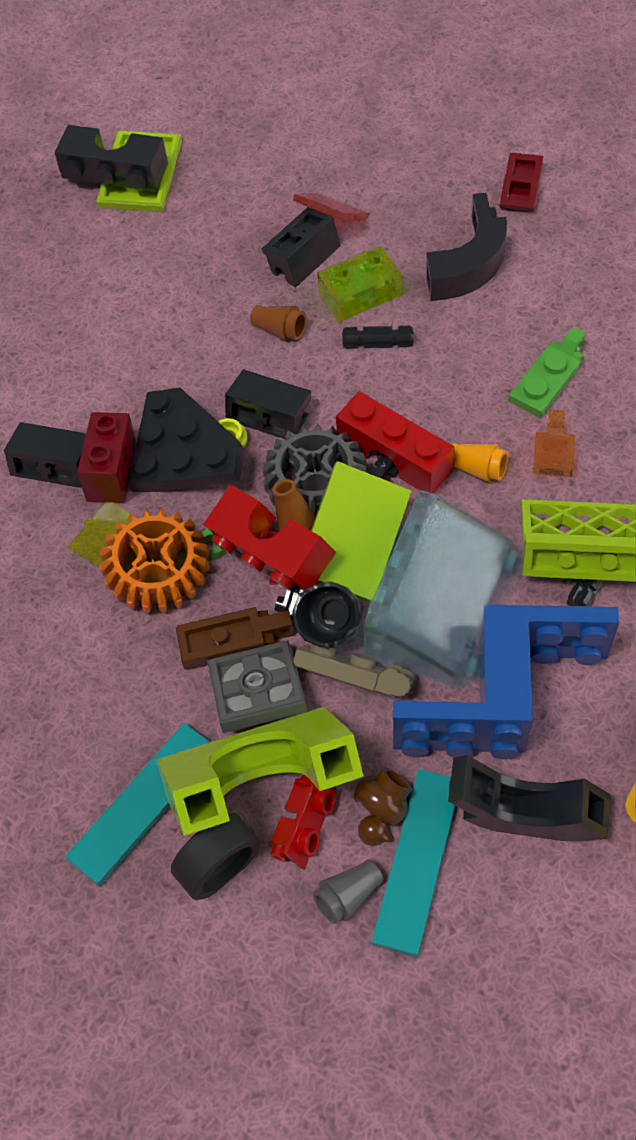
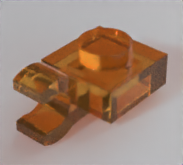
M549 409L546 433L536 432L533 474L572 477L575 435L564 434L565 410Z

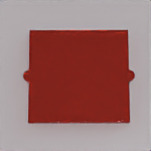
M303 192V194H294L292 200L343 221L360 222L361 220H366L370 214L319 193Z

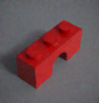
M358 391L336 415L337 436L347 432L350 442L358 441L361 453H364L367 459L375 450L385 454L396 465L399 479L429 497L435 493L453 471L455 446L361 391Z
M230 484L202 524L215 535L211 541L230 555H232L235 549L241 552L243 555L240 559L259 573L264 567L272 571L270 578L288 591H291L294 585L301 590L315 585L337 552L321 536L290 518L277 535L266 539L267 532L276 517L259 500Z

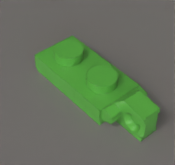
M573 327L564 337L562 343L554 340L550 346L548 345L509 394L508 402L541 419L579 370L584 356L579 351L582 348L586 333Z

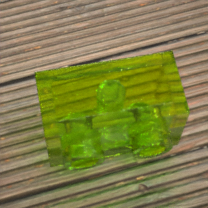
M382 246L362 252L355 257L317 272L319 295L338 323L401 296L402 274Z

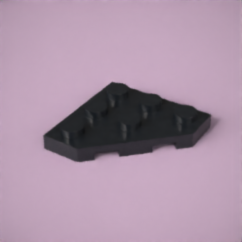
M182 388L147 392L127 486L132 492H156L240 482L245 449L237 438Z

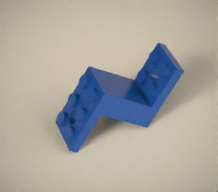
M484 605L479 638L480 703L393 701V749L402 750L404 755L411 757L425 756L428 754V750L446 751V754L451 757L471 756L473 751L491 752V756L498 759H510L516 757L518 753H525L533 721L530 657H532L534 662L541 664L553 663L558 658H575L577 663L585 665L600 662L601 659H607L619 625L618 607Z

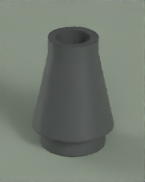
M367 859L360 865L320 881L319 888L313 892V898L317 907L329 922L335 924L339 920L347 921L374 889L384 882V879L378 867L371 860Z

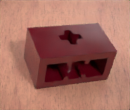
M91 412L77 471L86 502L125 503L136 444L129 413Z

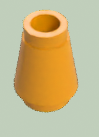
M452 444L455 446L453 467L491 483L492 479L497 481L503 479L508 465L507 450L500 449L498 444Z

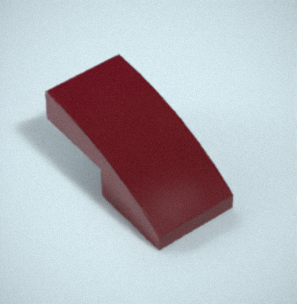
M510 152L499 208L534 212L544 156Z

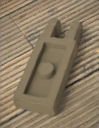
M307 643L297 648L293 661L295 663L294 666L372 691L375 690L387 695L394 694V697L405 696L417 683L416 673L413 672V669L410 670L409 667L404 668V665L396 663L388 668L376 665L377 660L365 654L352 653L351 657L336 653V646L325 648Z

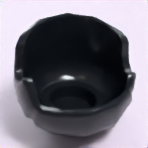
M332 581L321 582L303 590L298 596L292 611L294 627L304 641L325 648L338 645L350 639L356 633L362 617L359 599L348 586Z

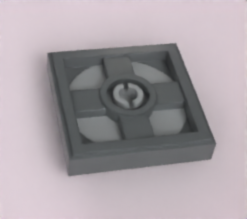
M289 640L207 660L222 733L308 712L296 666H294L295 663H293L294 657Z

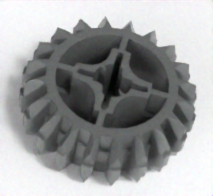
M318 423L314 430L307 431L302 425L299 434H294L288 430L285 436L286 441L276 439L274 450H267L266 463H263L264 466L262 468L263 477L265 478L263 480L264 489L269 494V499L273 506H275V497L272 492L273 486L277 482L286 479L284 476L289 467L295 469L294 482L297 489L315 515H317L332 469L337 461L368 473L366 469L367 460L364 453H361L358 441L350 442L347 432L337 436V430L334 426L327 431H322Z

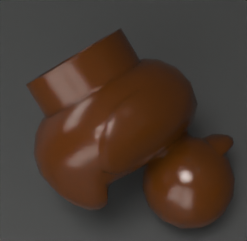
M386 767L377 776L370 775L361 779L354 791V801L360 802L372 814L363 818L358 825L360 840L369 846H378L383 842L393 841L388 825L398 824L405 818L407 814L406 797L412 791L410 784L401 775Z

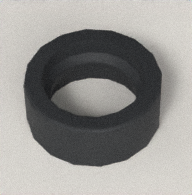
M228 813L230 819L228 822L198 831L180 849L171 864V874L190 897L196 901L208 898L219 891L247 867L259 850L260 839L236 813Z

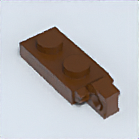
M256 607L175 627L184 669L208 664L207 660L263 647L274 644L275 640L295 636L289 610L269 615L268 610L257 611Z

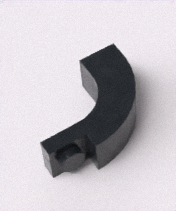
M487 192L472 195L471 219L475 236L468 243L455 249L426 252V279L430 301L452 299L469 294L485 285L500 268L505 253L507 218L497 217L495 206H489Z
M469 755L453 757L448 802L464 810L463 820L495 832L558 841L608 839L611 794L585 778L555 783L523 781L500 774Z

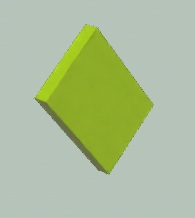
M117 131L112 150L125 145L131 133L163 137L168 165L157 192L101 184L96 200L97 207L163 212L182 143L181 135Z
M337 461L332 469L311 529L312 532L321 536L337 553L316 583L332 581L348 586L359 600L373 603L411 490Z

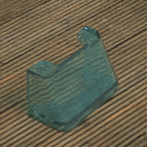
M420 490L368 609L364 624L365 655L371 656L377 662L389 666L396 663L404 665V668L409 667L410 670L413 669L416 675L461 690L465 677L473 679L479 664L480 655L474 653V649L481 628L483 606L490 604L498 580L503 578L505 572L512 574L516 566L519 550L513 549L514 540L441 496Z

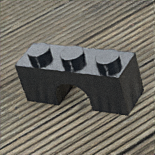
M67 125L54 152L63 179L157 192L168 165L163 137L131 133L128 141L122 147L114 150H105L98 128Z

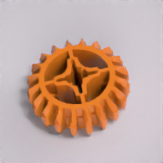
M145 507L143 517L138 519L130 513L128 517L129 524L124 525L116 522L115 530L117 534H106L105 541L107 546L102 547L100 551L103 561L101 562L100 570L102 575L105 576L104 582L107 589L110 591L114 590L113 594L117 601L126 600L128 608L132 611L142 603L143 611L149 614L153 604H158L160 611L165 614L167 611L166 603L172 600L174 605L181 609L183 605L181 595L184 594L186 597L194 599L196 595L194 586H204L205 577L203 574L208 573L210 569L209 561L207 560L210 556L209 548L204 544V534L201 530L195 529V523L191 519L183 522L182 515L178 511L172 516L167 517L166 510L161 507L157 515L151 516V512ZM183 548L187 553V558L181 570L178 571L175 568L174 560L178 557L177 553ZM133 550L136 559L131 563L132 569L126 573L123 570L124 563L129 553Z

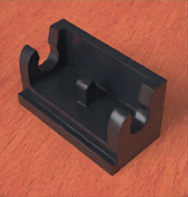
M307 207L261 249L263 254L266 255L272 274L278 276L283 271L287 283L296 288L341 245L334 217Z
M243 369L225 393V418L234 419L242 426L286 440L287 431L299 434L301 426L308 417L309 413L304 412L311 400V390Z
M20 422L4 449L10 476L82 488L77 471L86 433Z

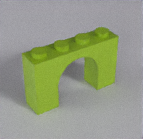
M325 707L156 759L167 801L184 836L230 821L223 796L236 786L258 777L276 773H300L307 776L319 791L364 777L353 733Z

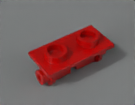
M302 774L301 778L295 779L284 809L297 815L295 820L280 817L273 837L269 842V846L272 848L269 855L272 858L282 862H286L287 858H289L300 869L305 870L309 858L313 857L318 851L320 845L319 833L326 815H330L335 808V792L337 790L335 786L319 791L307 776Z

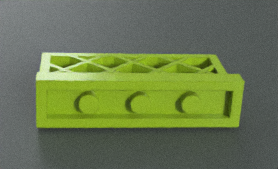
M522 499V576L636 582V504ZM531 513L547 514L549 518L541 520ZM575 516H587L590 520L583 522ZM626 517L631 522L624 524L615 518ZM563 524L571 530L564 533L555 527ZM604 526L613 532L606 535L597 530V528Z

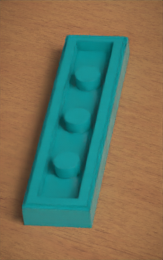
M183 723L65 855L66 859L96 885L101 887L170 808L156 759L210 742L186 723Z
M422 769L417 771L407 814L404 819L371 942L373 946L415 958L418 957L455 810V805L448 802L451 779L449 776Z

